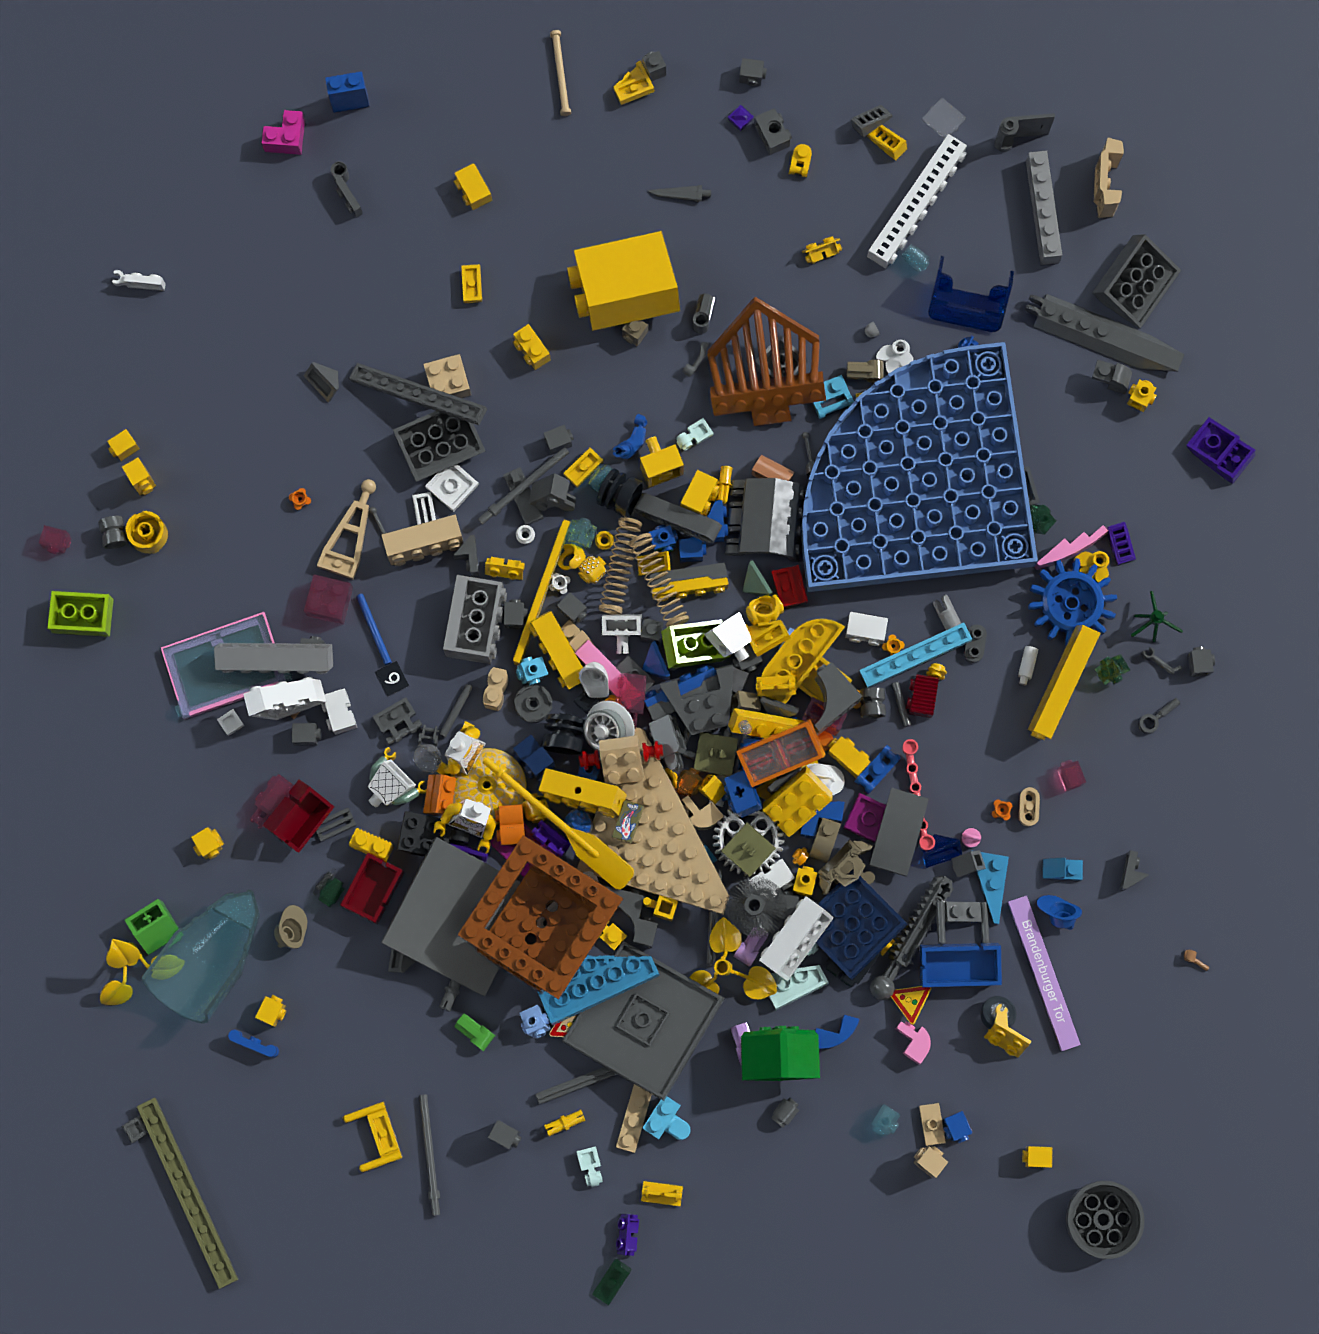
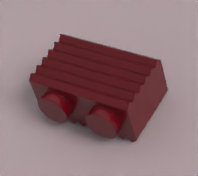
M916 674L915 679H911L909 690H912V698L908 697L906 709H910L909 715L926 718L933 717L939 678Z

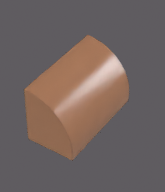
M761 455L754 465L751 475L757 478H778L791 481L795 472Z

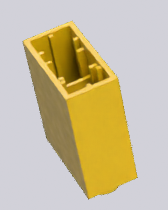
M662 231L574 250L576 266L567 267L571 289H582L583 294L574 296L579 318L589 316L592 331L680 311L678 287Z

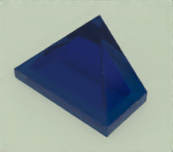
M937 834L933 835L935 839L934 847L929 851L922 850L926 868L950 861L952 858L962 855L959 839Z

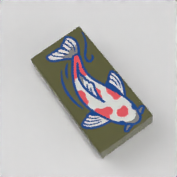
M625 800L612 837L632 843L644 806Z

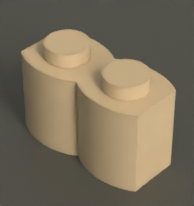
M493 667L488 674V687L483 694V703L486 709L499 711L503 705V692L508 686V674L504 669Z

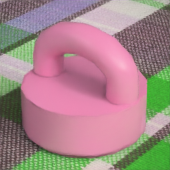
M974 828L966 829L961 836L963 845L968 848L976 847L981 841L980 832Z

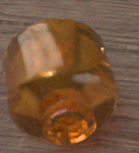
M693 768L681 770L676 780L677 792L689 797L697 795L698 788L703 783L702 777L699 776L700 772Z

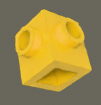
M1139 380L1137 385L1133 384L1128 392L1131 396L1127 405L1144 412L1148 404L1152 405L1157 396L1154 394L1156 387L1147 380Z

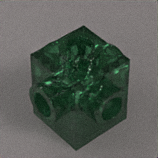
M1037 504L1030 506L1033 532L1045 535L1057 520L1050 514L1051 510L1047 506Z
M1121 654L1112 658L1110 656L1100 661L1101 665L1095 669L1104 685L1111 682L1113 685L1123 680L1122 676L1130 671Z

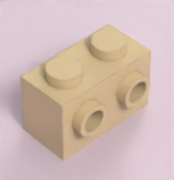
M935 1146L925 1147V1149L920 1148L914 1155L916 1159L914 1164L931 1178H937L948 1164V1161L942 1157L944 1153Z

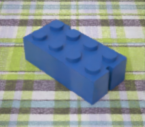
M976 943L919 945L920 963L924 965L920 966V984L922 987L1002 985L1001 945L999 943H980V947Z

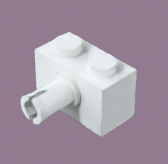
M642 614L603 615L602 635L617 636L616 653H622V646L623 654L629 653L628 636L641 635Z

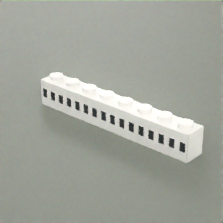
M950 134L947 135L869 249L868 258L885 269L889 263L892 265L898 256L896 255L899 249L903 250L908 242L906 240L908 235H913L918 227L916 225L917 222L925 218L928 212L926 211L929 205L933 206L937 200L936 194L938 191L942 192L947 185V178L955 174L957 170L955 166L958 162L962 163L967 155L965 152L966 144Z

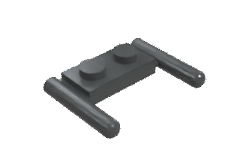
M936 902L939 945L946 943L945 922H980L982 943H990L987 902Z

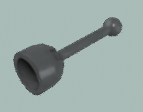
M804 432L802 438L805 439L809 457L805 470L806 475L810 477L815 461H813L808 440L809 433Z

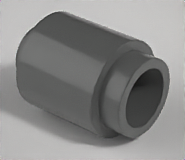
M790 1097L788 1100L783 1098L773 1111L774 1115L771 1119L784 1128L786 1124L789 1125L799 1112L797 1108L799 1104Z

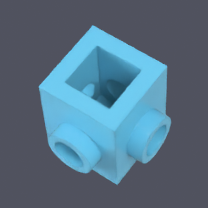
M531 656L524 658L516 670L517 677L522 681V684L529 683L530 686L540 683V679L548 675L543 657L532 659Z

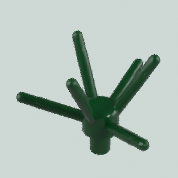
M1150 591L1153 612L1151 614H1134L1135 618H1149V621L1133 632L1131 637L1136 636L1153 624L1152 641L1156 642L1158 626L1161 623L1182 633V629L1164 619V616L1168 614L1167 611L1161 612L1157 610L1154 592Z

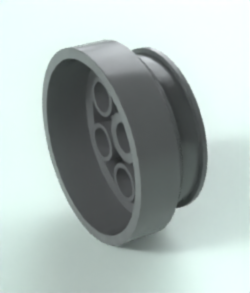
M1095 1181L1081 1187L1070 1199L1066 1210V1227L1071 1240L1081 1251L1096 1258L1114 1259L1130 1252L1141 1239L1144 1230V1212L1138 1198L1127 1187L1112 1181ZM1090 1196L1096 1201L1093 1208H1089L1086 1203ZM1109 1196L1115 1198L1116 1203L1113 1207H1109L1106 1203ZM1124 1213L1127 1217L1126 1223L1123 1225L1118 1222V1215ZM1082 1214L1087 1218V1223L1084 1226L1078 1224V1217ZM1100 1214H1104L1107 1218V1222L1104 1225L1098 1223V1216ZM1112 1231H1115L1118 1235V1239L1114 1243L1109 1240V1234ZM1091 1232H1095L1098 1235L1096 1243L1089 1241Z

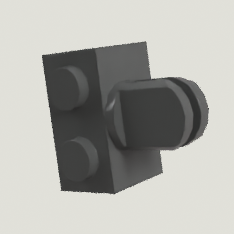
M554 473L532 484L529 504L542 511L553 506L564 511H573L575 509L576 497L567 493L570 480Z

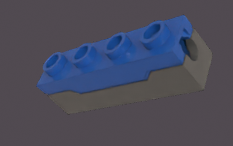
M703 665L697 668L698 672L686 673L680 676V680L677 682L681 698L718 689L720 686L714 667ZM662 689L648 691L645 693V697L642 698L653 721L676 711Z

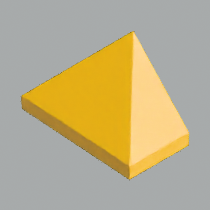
M669 551L659 552L656 556L643 560L640 565H647L658 558H662L660 562L647 566L643 572H649L661 565H665V567L652 573L671 570ZM647 555L638 556L637 559L644 558V557H646ZM638 566L639 576L646 575L641 573L643 567Z

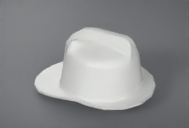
M816 763L806 765L829 788L832 795L842 790L845 783L844 776L837 767Z

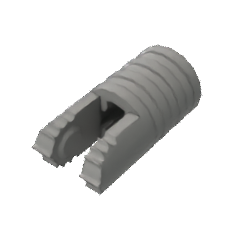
M945 594L941 598L946 610H944L941 602L938 600L933 602L945 630L961 624L948 595Z

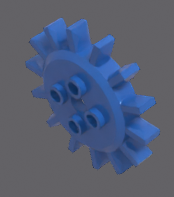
M1075 558L1072 564V571L1065 572L1061 560L1056 561L1055 569L1058 575L1053 578L1043 569L1039 575L1047 582V586L1043 588L1032 584L1030 587L1031 592L1042 596L1041 602H1032L1028 605L1029 610L1042 609L1044 614L1043 617L1036 620L1034 623L1035 627L1049 622L1053 626L1047 637L1050 641L1056 636L1058 630L1066 632L1065 646H1067L1076 625L1093 627L1097 632H1100V635H1103L1106 629L1097 620L1100 616L1113 620L1116 615L1112 611L1103 609L1104 603H1112L1117 600V595H1103L1101 588L1106 587L1110 583V577L1104 578L1097 583L1092 578L1098 567L1095 564L1089 568L1087 574L1079 572V558ZM1072 589H1077L1079 593L1077 595L1073 594ZM1055 597H1060L1062 601L1060 603L1056 602ZM1068 599H1074L1077 602V606L1075 608L1068 607ZM1081 606H1086L1087 611H1082ZM1064 614H1069L1070 619H1065Z

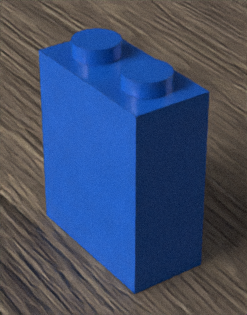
M362 71L325 77L333 113L370 107Z

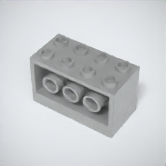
M457 575L443 647L446 657L491 664L492 659H496L497 648L495 641H499L500 638L498 624L503 621L504 611L502 604H505L507 600L506 588L503 587L502 582Z

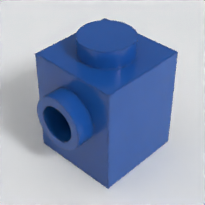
M963 1111L942 1119L946 1126L943 1130L947 1139L957 1140L958 1143L969 1139L968 1135L972 1134V1131Z

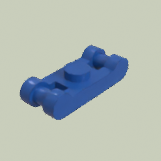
M888 745L884 747L854 781L858 785L861 784L865 788L864 791L868 794L902 758L898 754H894L891 751L892 748ZM885 756L891 760L888 765L882 760ZM868 775L874 779L871 783L865 779Z
M231 1030L229 1032V1039L235 1043L272 1058L277 1057L279 1054L278 1047L274 1045L263 1046L260 1044L262 1040L250 1036V1039L244 1038L242 1032L238 1030Z

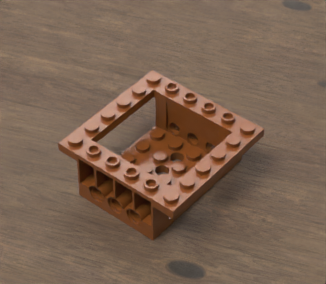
M523 835L458 933V936L475 946L477 953L541 994L545 991L559 1000L618 909L623 898ZM528 862L530 866L529 871L488 931L485 929V926ZM551 901L558 904V908L554 912H550L546 908L547 904ZM545 918L547 920L546 927H537V919ZM529 934H533L537 938L536 942L532 945L525 942V938Z

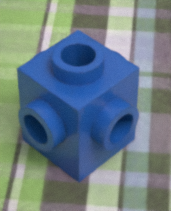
M660 525L655 530L648 532L652 535L651 538H653L650 542L651 545H656L653 548V552H672L673 548H676L678 536L675 530L672 531L670 525Z

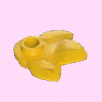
M1085 551L1075 557L1080 559L1081 569L1079 572L1087 574L1089 568L1094 564L1098 566L1096 573L1092 576L1098 583L1109 576L1107 569L1109 557L1105 552L1097 551L1090 553ZM1097 558L1102 559L1103 563H1102V564H1098V563L1096 562V559H1097Z

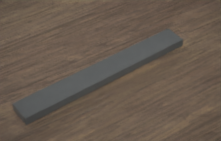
M359 363L356 364L349 377V380L353 383L476 425H480L487 411L486 406Z

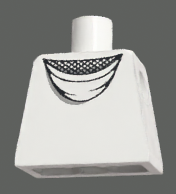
M740 612L704 634L723 657L734 653L739 662L749 657L743 646L751 642V637Z

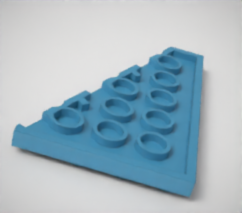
M587 955L559 1000L545 991L543 994L540 992L538 994L551 1024L555 1025L660 976L651 956L615 957Z

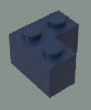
M532 735L513 748L515 754L512 756L519 765L521 763L524 764V771L530 779L535 778L536 781H539L543 777L545 768L551 770L555 768L553 759L537 743Z

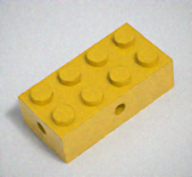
M545 768L539 791L544 794L543 797L549 799L548 801L551 803L560 804V802L567 804L566 806L574 809L580 806L585 808L584 810L595 814L596 811L603 813V816L614 818V815H620L627 796L618 786Z

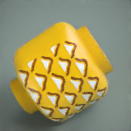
M588 556L579 566L580 572L578 575L587 584H596L606 574V568L604 567L606 563L599 556L597 558Z

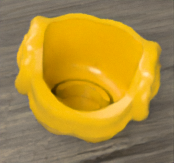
M776 594L754 599L746 607V615L752 625H757L759 622L769 623L776 621L779 615L784 613L783 604Z

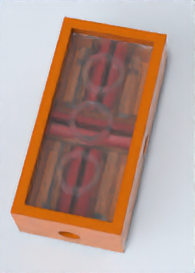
M811 719L736 751L751 787L819 760L826 755Z

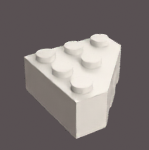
M313 677L289 683L283 681L266 687L255 686L250 688L249 692L243 694L249 716L279 720L326 702L321 680L313 679Z

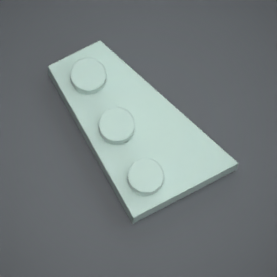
M820 965L797 968L788 981L777 973H771L776 981L777 992L769 996L775 1009L778 1010L828 985L829 982Z

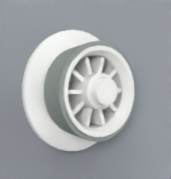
M601 701L595 704L588 712L583 724L586 741L592 748L598 749V751L600 740L634 736L635 731L629 712L622 705L614 701Z

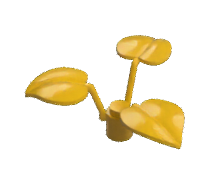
M722 917L713 927L709 940L710 946L715 953L724 952L721 959L717 960L714 964V977L712 978L708 971L698 970L689 978L718 994L719 986L714 981L718 975L727 976L732 973L746 978L743 983V989L745 994L752 999H764L776 994V981L766 968L754 966L749 970L748 975L732 969V964L726 960L727 951L734 952L740 947L742 935L735 925H732L730 921Z
M112 939L106 955V962L113 968L123 967V981L114 980L103 987L100 993L101 1004L118 1005L125 1003L131 998L133 994L132 987L126 985L127 965L133 966L140 960L147 969H150L149 975L151 978L162 980L175 975L182 967L184 961L172 954H160L151 960L150 965L144 960L134 943Z

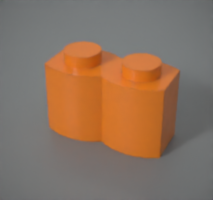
M523 805L499 806V810H495L496 822H500V830H497V842L501 841V845L518 844L522 836H525Z

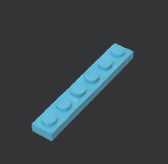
M961 623L859 671L867 688H870L972 641V637L965 623Z

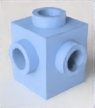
M535 1005L520 1012L523 1021L521 1027L525 1034L533 1038H540L545 1036L547 1031L551 1030L549 1025L551 1022L542 1007Z

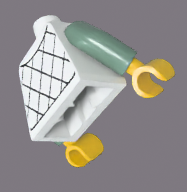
M389 747L385 749L384 756H381L371 767L370 784L368 787L374 794L369 799V802L374 807H378L382 802L385 805L393 804L395 806L406 804L418 797L419 793H426V790L420 788L425 781H421L418 787L414 788L416 784L393 762L396 758V752L391 756L387 755L391 750Z

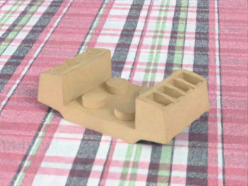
M1107 138L1095 167L1094 203L1097 205L1098 218L1113 217L1122 196L1121 190H1107L1110 189L1111 184L1108 172L1111 171V168L1118 167L1124 154L1123 142L1112 138Z

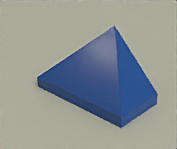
M653 641L642 669L646 673L667 681L670 679L669 671L656 642Z

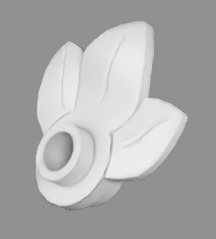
M897 340L892 345L883 346L878 351L876 359L886 361V370L889 374L895 369L912 362L913 356L909 353V344L904 340ZM900 347L904 348L902 352H898L897 349Z

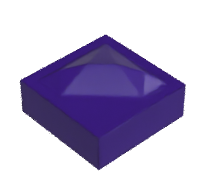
M742 105L728 116V120L740 131L754 119V116Z

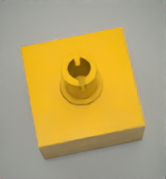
M656 436L645 441L651 454L640 457V469L648 488L684 475V464L676 444L661 449Z

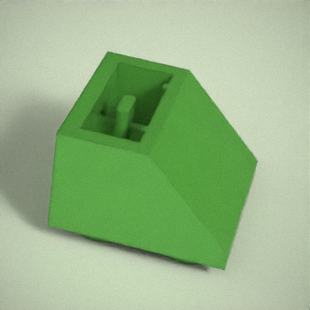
M160 899L155 900L125 919L134 937L148 955L182 935L176 922Z

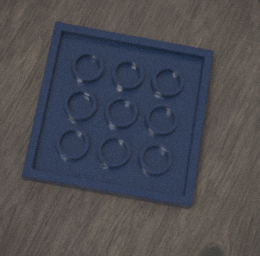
M852 869L847 875H854V870ZM859 876L857 880L846 887L838 883L818 903L820 907L834 918L816 943L850 979H853L908 923Z

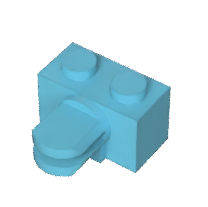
M666 1097L665 1101L660 1100L642 1128L658 1140L664 1131L678 1140H684L690 1134L689 1124L676 1115L681 1105L669 1097Z

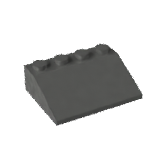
M1146 234L1133 235L1092 294L1106 307L1136 327L1141 328L1181 269Z
M438 411L393 429V433L416 482L486 452L473 423Z

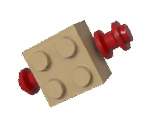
M638 735L600 740L599 751L596 749L594 754H587L586 751H582V755L579 756L580 767H584L585 771L589 769V766L594 765L597 769H601V761L604 781L610 785L643 781V755L645 762H648L649 758L652 757L659 761L660 756H664L662 744L658 745V741H655L653 746H647L646 743H642V751Z

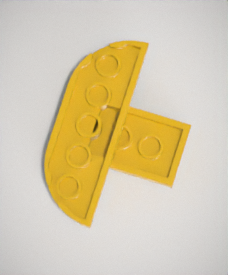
M814 619L801 624L791 633V638L784 642L767 664L761 677L795 675L796 690L800 688L824 707L822 691L814 680L817 675L816 671L823 664L827 666L830 663L822 656L845 626L830 619ZM840 671L851 683L852 679L848 677L846 674H844L842 671ZM792 695L765 697L787 703Z

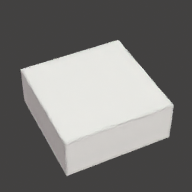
M234 709L217 719L228 736L244 726Z

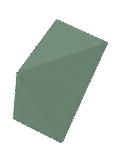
M753 560L750 561L742 592L757 596H772V591Z

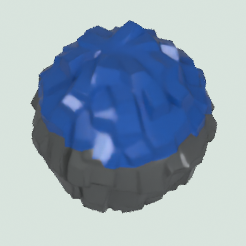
M573 809L565 815L563 822L569 827L587 833L592 831V819L586 811Z

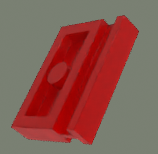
M799 565L771 572L777 596L784 608L808 602Z

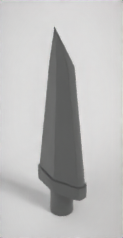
M702 185L647 190L657 197L702 202V197H711V190H702Z

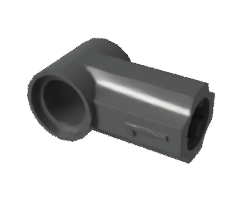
M699 294L693 316V330L698 334L706 333L709 329V322L715 302V297L709 294ZM702 320L705 324L699 325L696 322Z

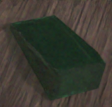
M615 1258L592 1295L609 1306L632 1269Z

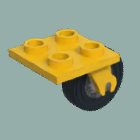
M994 996L986 1000L980 1012L981 1020L988 1028L984 1038L988 1039L991 1044L1004 1049L1009 1055L1018 1058L1030 1045L1031 1040L1011 1029L1016 1020V1009L1013 1003L1002 996Z

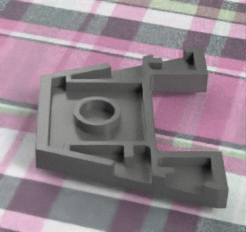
M732 664L715 669L720 686L718 689L681 698L677 679L659 683L691 735L728 726L734 670Z

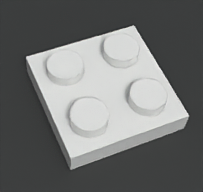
M456 464L438 472L425 487L454 512L478 487L479 483Z

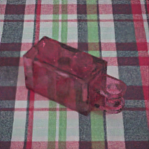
M623 673L617 679L619 696H616L615 702L622 705L630 714H633L632 720L634 729H636L638 714H643L647 675Z
M280 774L276 777L273 776L267 783V789L264 792L261 791L255 798L256 803L254 805L258 809L252 815L250 821L258 824L260 829L264 827L262 825L284 797L289 798L290 794L288 792L294 786ZM262 811L267 814L264 818L259 816Z

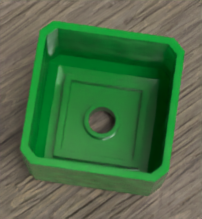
M775 1026L772 1030L771 1027H759V1031L744 1032L741 1036L742 1081L819 1079L818 1034L815 1030H799V1026Z

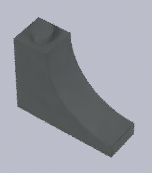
M832 662L827 666L823 664L819 667L814 679L819 685L824 699L822 717L814 725L817 735L821 734L852 709L862 698V695Z

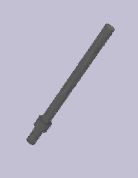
M565 447L498 503H493L488 508L489 510L478 518L479 522L483 525L491 517H496L503 507L569 454V451Z
M419 1095L430 1190L428 1192V1200H431L432 1216L440 1215V1190H437L427 1095Z

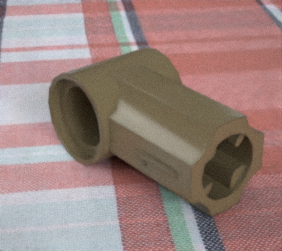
M881 360L847 362V379H863L875 383L883 378L884 362Z

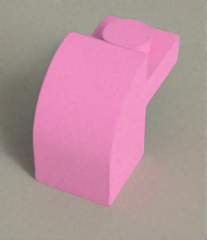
M900 1022L895 1029L911 1040L902 1054L920 1065L930 1050V1036L923 1027H920L916 1032L914 1031L915 1027L909 1022Z

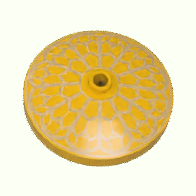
M484 748L468 775L460 771L457 774L451 775V777L456 778L453 803H459L464 799L480 802L491 809L490 815L493 816L496 822L495 810H499V806L520 805L524 802V798L502 779L497 781L495 779L496 774L482 762L488 757L501 769L505 766L508 769L506 773L525 789H527L526 778L521 766L512 756L498 749ZM485 782H489V784H491L489 788L483 787L485 785Z

